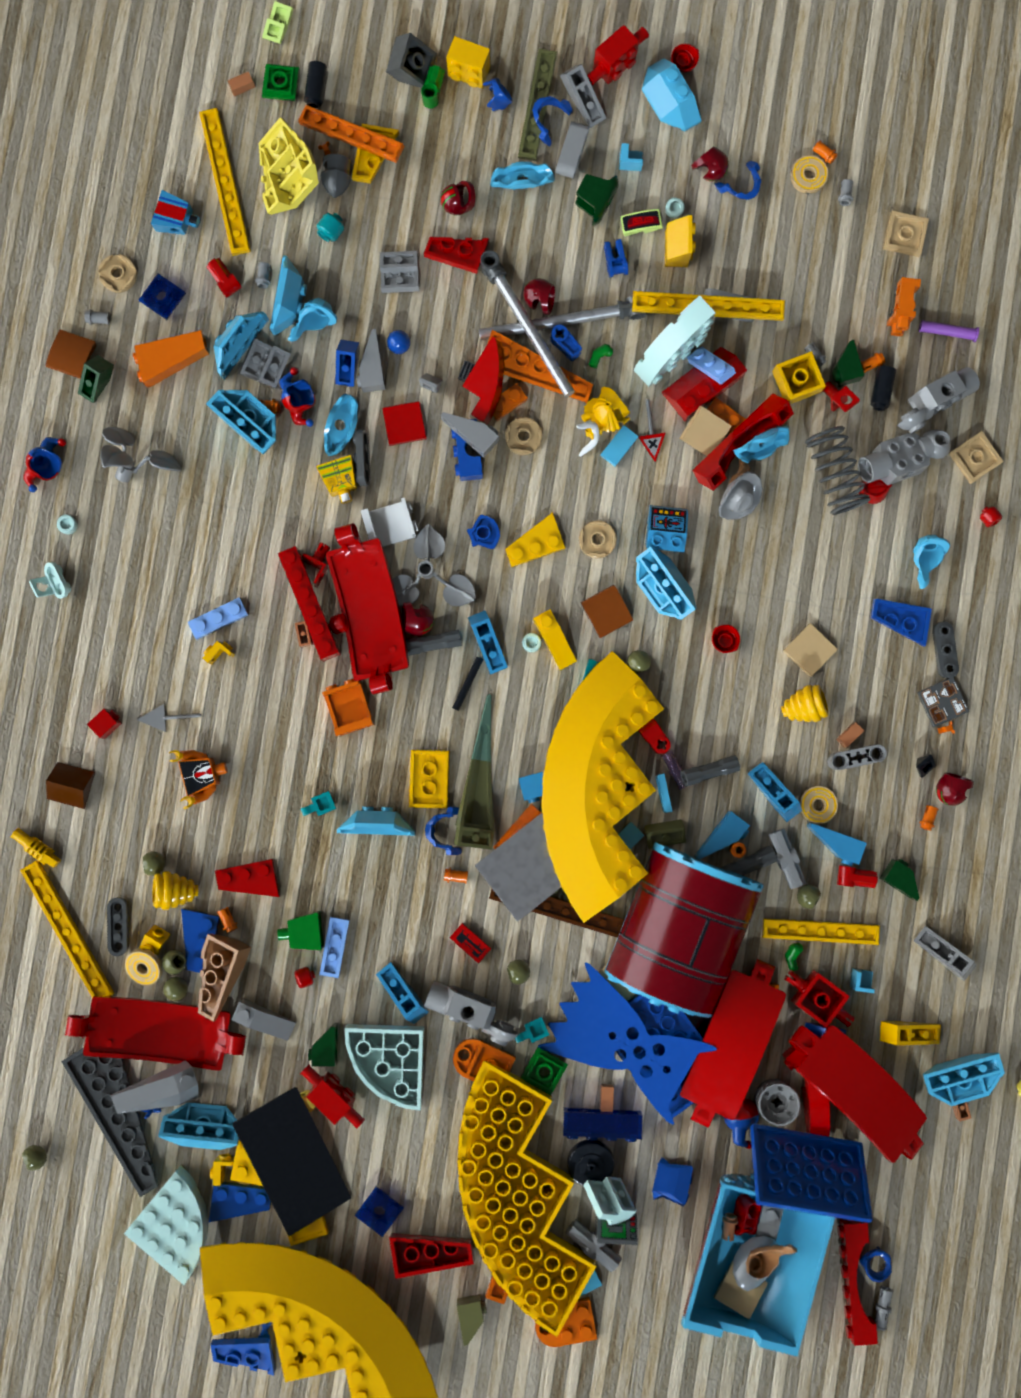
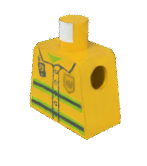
M351 455L317 465L316 468L332 497L339 495L342 504L351 502L350 491L357 489L354 462Z

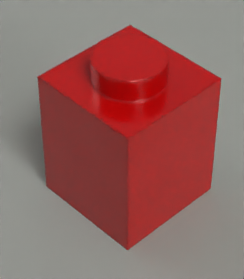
M104 708L87 725L99 738L106 739L122 723L116 711Z
M790 1046L782 1054L786 1059L784 1063L791 1071L793 1069L797 1071L798 1065L806 1056V1054L798 1051L793 1046Z

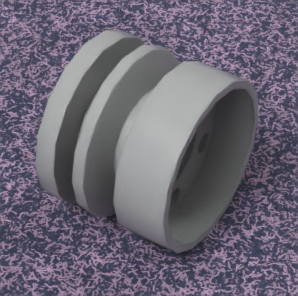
M768 1079L757 1088L755 1105L761 1116L768 1123L775 1126H785L792 1123L798 1117L800 1100L797 1093L785 1081ZM777 1096L780 1102H776V1105H774L771 1100Z

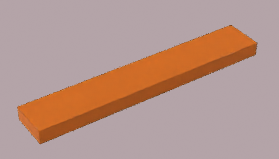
M305 105L298 120L302 126L394 163H397L405 147L399 141L308 105Z

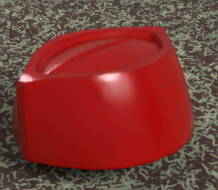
M687 43L676 46L671 54V62L676 64L679 71L683 73L694 69L699 61V50Z
M863 480L862 482L866 485L859 494L869 495L871 499L868 503L877 504L886 498L892 484L887 485L882 480L866 483Z
M731 625L715 627L712 633V644L716 650L722 653L737 651L740 644L739 632Z

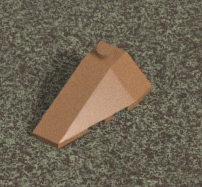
M207 934L201 951L203 969L200 970V977H202V988L199 990L198 1013L213 1022L216 1021L246 964L251 950L249 945L235 938Z

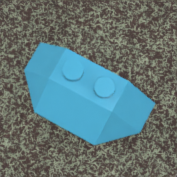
M663 58L649 66L642 91L659 120L683 131H687L701 123L695 96L676 64Z
M283 255L270 323V330L273 335L279 334L298 321L299 312L303 308L302 297L306 295L307 285L304 283L302 276L286 255Z
M263 311L235 316L233 320L231 319L227 323L224 333L216 338L214 352L217 371L224 380L269 319Z
M218 390L206 403L229 427L263 455L275 443L276 415L249 391Z
M650 546L636 557V582L658 613L682 620L697 609L692 588L668 556Z
M362 807V810H357L337 829V833L416 835V831L398 811H393L392 807H381V811H374V807Z
M999 1053L971 1054L936 1064L923 1073L928 1094L950 1106L989 1096L1005 1071Z
M190 1102L163 1116L158 1135L160 1138L180 1146L214 1150L238 1146L239 1137L232 1125L237 1119L227 1106Z

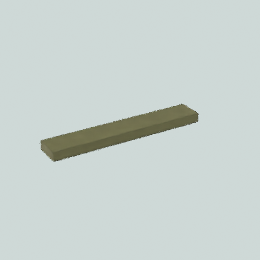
M539 48L518 158L537 161L541 130L535 122L532 110L534 103L538 99L549 97L557 57L556 51ZM547 105L542 107L539 113V121L542 125L544 124Z

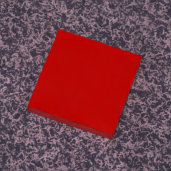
M419 401L382 408L389 446L426 440Z

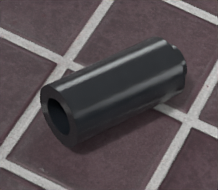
M311 61L308 65L304 102L313 108H318V106L323 104L327 65L320 61Z
M877 367L870 402L874 410L884 411L890 406L896 375L894 367Z

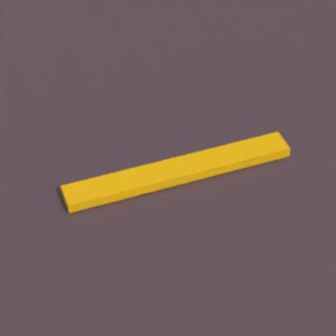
M218 108L200 111L199 114L231 254L236 256L249 253L251 250Z
M633 291L632 312L681 315L680 313L699 295ZM700 295L716 312L714 317L784 320L785 300Z
M36 860L21 869L22 875L92 998L94 996L110 997L115 994L42 864Z

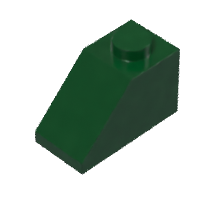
M851 340L846 345L833 369V380L837 382L838 387L859 382L865 376L854 340Z
M99 355L85 362L78 394L95 403L110 381L114 365Z
M891 859L879 879L910 899L918 901L919 893L914 871L908 868L909 864L904 860L899 859L897 861Z
M334 1023L312 1045V1049H309L308 1060L311 1061V1067L336 1066L338 1023Z

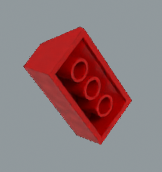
M723 347L713 352L714 355L733 366L736 372L723 384H719L694 367L662 391L664 397L684 422L695 414L699 406L705 407L715 397L717 398L744 377L747 369L735 354Z

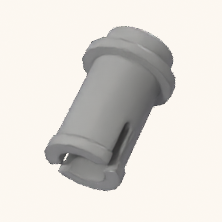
M850 179L841 181V192L838 201L842 206H848L853 201V181Z
M266 262L258 264V276L255 279L257 287L263 289L268 288V285H270L269 272L271 265Z
M89 309V311H85V322L89 323V325H93V323L109 325L110 313L93 312L92 309Z
M815 342L804 348L807 353L812 351L818 367L826 363V356L821 354Z

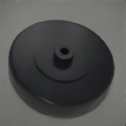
M594 1139L583 1140L573 1146L568 1154V1172L571 1178L582 1186L587 1180L603 1181L606 1176L611 1177L614 1171L615 1164L612 1151L601 1141Z

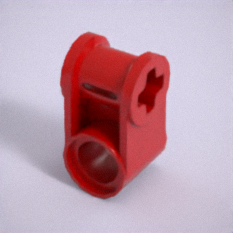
M654 718L638 730L640 735L656 753L664 754L670 749L669 739ZM657 741L666 742L665 750L657 748L659 745Z
M741 1194L735 1202L734 1214L738 1219V1224L735 1226V1235H741L742 1233L754 1235L757 1231L761 1205H756V1201L747 1194Z

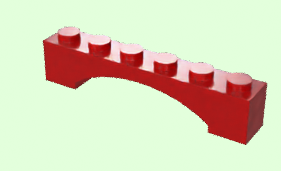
M774 393L769 396L692 470L698 482L714 491L727 479L725 473L736 456L733 450L742 447L755 436L775 426L781 427L794 414L789 401Z
M294 546L279 552L278 556L320 660L324 662L341 655L316 597L299 549Z
M839 1218L840 1225L837 1226V1231L842 1245H839V1254L843 1258L841 1275L845 1279L842 1292L847 1304L844 1306V1314L848 1318V1326L845 1327L846 1335L854 1346L878 1344L876 1323L871 1316H866L857 1288L859 1258L865 1243H869L868 1223Z

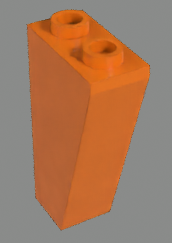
M201 330L135 345V353H133L134 361L139 365L140 371H137L139 381L143 382L147 388L209 355L206 338Z

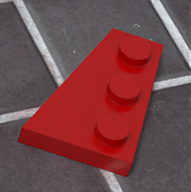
M429 237L424 257L477 274L481 265V255L487 249L489 238H482V240L465 238V240L453 239V237Z
M273 859L215 871L218 890L280 897Z

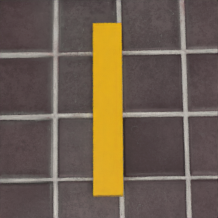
M763 918L762 938L879 945L880 925Z

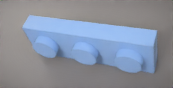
M702 346L687 357L691 365L719 384H723L736 374L733 366Z
M239 597L189 621L188 624L195 639L198 640L249 614Z
M330 917L319 975L339 978L350 920Z

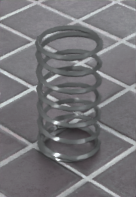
M843 426L824 430L805 441L806 447L810 448L828 440L845 438L834 447L814 454L810 458L816 459L832 452L849 450L841 457L815 468V471H820L836 464L853 462L843 470L819 480L820 483L840 476L857 474L850 480L823 492L826 495L844 488L861 486L848 495L829 502L827 506L857 499L833 509L830 512L832 515L860 507L871 499L867 494L855 495L863 490L866 484L863 482L852 483L859 478L861 472L850 470L857 463L856 459H844L851 454L853 449L848 446L841 447L849 438L847 435L840 434L845 430ZM836 431V432H834V433H832V434H830V435H828V436H825V437H823V438H820V439H817V440H813V439H815V438H817V437H819V436H822V435H824V434H827V433Z

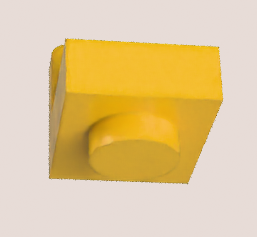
M216 641L213 646L210 645L204 651L205 656L202 659L213 665L223 651L231 657H234L235 654L232 652L233 647L227 642L221 643Z
M153 925L145 934L139 947L141 948L140 950L148 949L158 956L170 933L157 925Z
M220 1154L213 1161V1167L210 1169V1179H213V1186H221L225 1179V1166H233L234 1157L231 1154Z

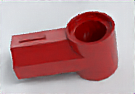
M220 258L212 259L206 266L226 298L242 288L238 280L228 271Z
M839 865L837 885L876 887L878 881L877 872Z

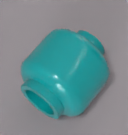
M325 213L316 225L317 234L326 242H335L344 231L343 219L337 213H333V215Z

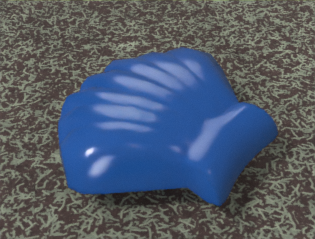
M480 515L471 529H467L473 547L480 545L494 549L500 539V530L494 519Z

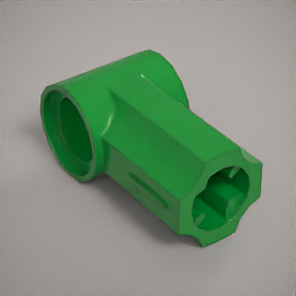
M434 65L429 67L425 84L421 88L423 105L429 109L435 108L439 103V94L445 77V70L440 66Z

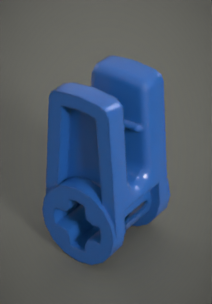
M617 239L615 243L617 258L613 257V249H611L610 242H604L609 278L617 274L628 275V263L624 254L622 240Z
M556 325L551 332V343L573 362L581 355L582 347L564 325ZM556 334H557V335H561V334H562L563 337H562V338H561V337H558V338H557V337H556Z

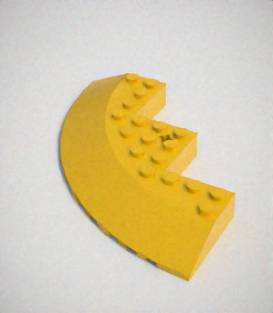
M613 651L591 670L574 691L567 705H565L557 726L553 731L554 734L547 750L545 770L542 777L541 807L548 853L554 865V871L561 883L560 885L583 923L620 898L648 874L614 830L613 826L656 791L621 744L663 711L664 708L642 679ZM625 784L629 785V791H625Z
M484 1060L472 1084L464 1108L459 1133L457 1164L459 1190L464 1215L482 1260L491 1271L497 1284L504 1289L508 1297L526 1315L528 1314L535 1320V1323L557 1337L597 1267L596 1261L589 1258L582 1250L548 1231L573 1187L574 1179L571 1178L570 1174L525 1149L552 1102V1095L545 1093L519 1076ZM550 1185V1188L547 1187L545 1190L543 1186Z
M237 1242L234 1244L220 1243L200 1247L203 1293L212 1336L272 1322L285 1383L345 1368L351 1398H438L432 1374L429 1372L426 1360L422 1356L417 1342L409 1333L408 1327L400 1317H397L391 1306L379 1297V1294L373 1288L362 1283L348 1270L335 1266L328 1259L310 1255L307 1251H298L279 1244L267 1245L261 1242Z

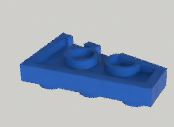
M874 599L870 618L925 647L932 609Z
M182 908L187 970L200 973V970L203 969V959L201 958L203 945L207 934H217L220 917Z
M223 1182L221 1186H213L209 1222L268 1211L271 1208V1201L264 1187Z
M270 1337L212 1339L210 1346L213 1362L235 1367L240 1364L249 1366L252 1371L257 1372V1369L268 1371L267 1374L269 1375L275 1374L276 1367Z

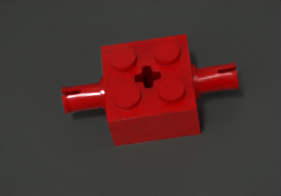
M623 25L596 48L593 70L587 74L592 86L601 78L607 84H610L613 80L617 81L624 70L634 66L638 46L649 36L648 31L644 27H641L636 33L632 34Z
M790 970L788 974L794 979L787 975L785 976L784 980L798 989L791 1002L824 1027L828 1028L834 1018H837L846 1027L851 1025L846 1018L854 1022L855 1017L842 1008L850 996L821 974L812 970L807 979L804 980L793 970ZM818 996H821V998H823L821 1002L818 1001Z
M309 1064L300 1074L313 1085L306 1098L334 1125L341 1118L345 1117L357 1129L365 1119L353 1108V1103L356 1099L353 1091L348 1087L344 1088L340 1084V1079L334 1073L330 1074L327 1072L324 1076H320Z

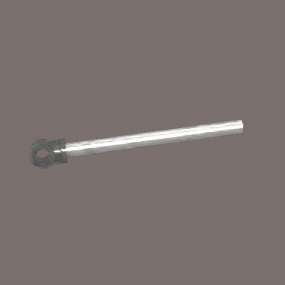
M490 250L485 251L481 255L480 260L482 273L487 276L491 284H496L563 395L565 397L571 396L575 392L506 280L507 272L500 263L498 254Z
M630 296L624 302L621 300L617 301V305L531 321L537 330L554 328L556 325L567 326L618 316L620 320H623L624 317H629L630 320H637L646 317L647 313L632 312V296ZM519 322L479 329L481 341L489 339L492 330L503 336L525 333Z

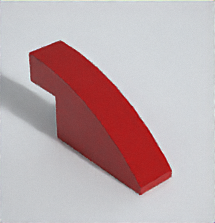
M493 336L462 385L466 390L480 398L471 415L486 425L490 423L498 405L504 375L501 344Z
M805 1079V1087H801L806 1133L829 1137V1099Z

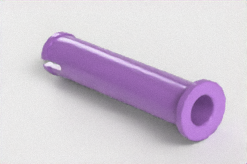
M921 320L919 332L969 339L976 342L979 335V327L974 329Z

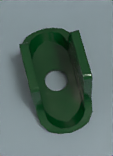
M586 174L576 192L578 197L575 204L593 218L592 226L601 222L619 186L617 176L612 177L610 180H605Z

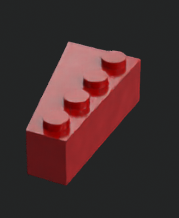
M391 1233L389 1237L395 1279L473 1265L475 1262L472 1239Z

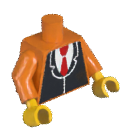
M173 750L169 752L176 755L175 760L169 761H178L187 796L180 800V802L186 800L189 803L183 809H188L193 804L207 800L216 791V786L220 784L218 776L228 773L225 762L215 765L214 759L208 758L206 753L196 750L180 752Z

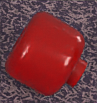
M994 506L990 508L985 507L980 515V520L987 528H990L1002 520V514Z
M344 614L334 615L330 618L328 625L333 633L341 634L348 630Z
M303 967L294 972L299 988H305L313 984V978H315L313 970L310 971L308 967Z

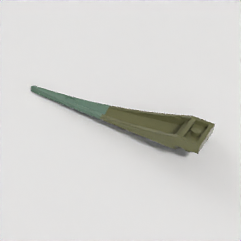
M488 694L455 824L457 827L454 845L492 850L495 828L491 782V694Z

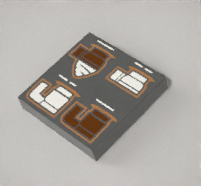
M954 677L917 692L932 727L941 725L969 712Z

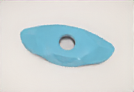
M526 161L516 162L508 167L496 168L491 177L490 185L491 187L513 190L535 188L554 182L555 177L550 166L546 163L537 165ZM519 177H526V178H527V179H523V180H517Z
M343 394L334 404L328 415L324 432V447L328 456H334L341 452L354 434L357 424L358 403L352 395ZM336 420H342L345 423L343 430L336 429Z
M785 425L784 427L765 431L755 436L742 447L733 450V452L745 463H749L751 460L765 459L771 456L778 447L788 444L789 426Z

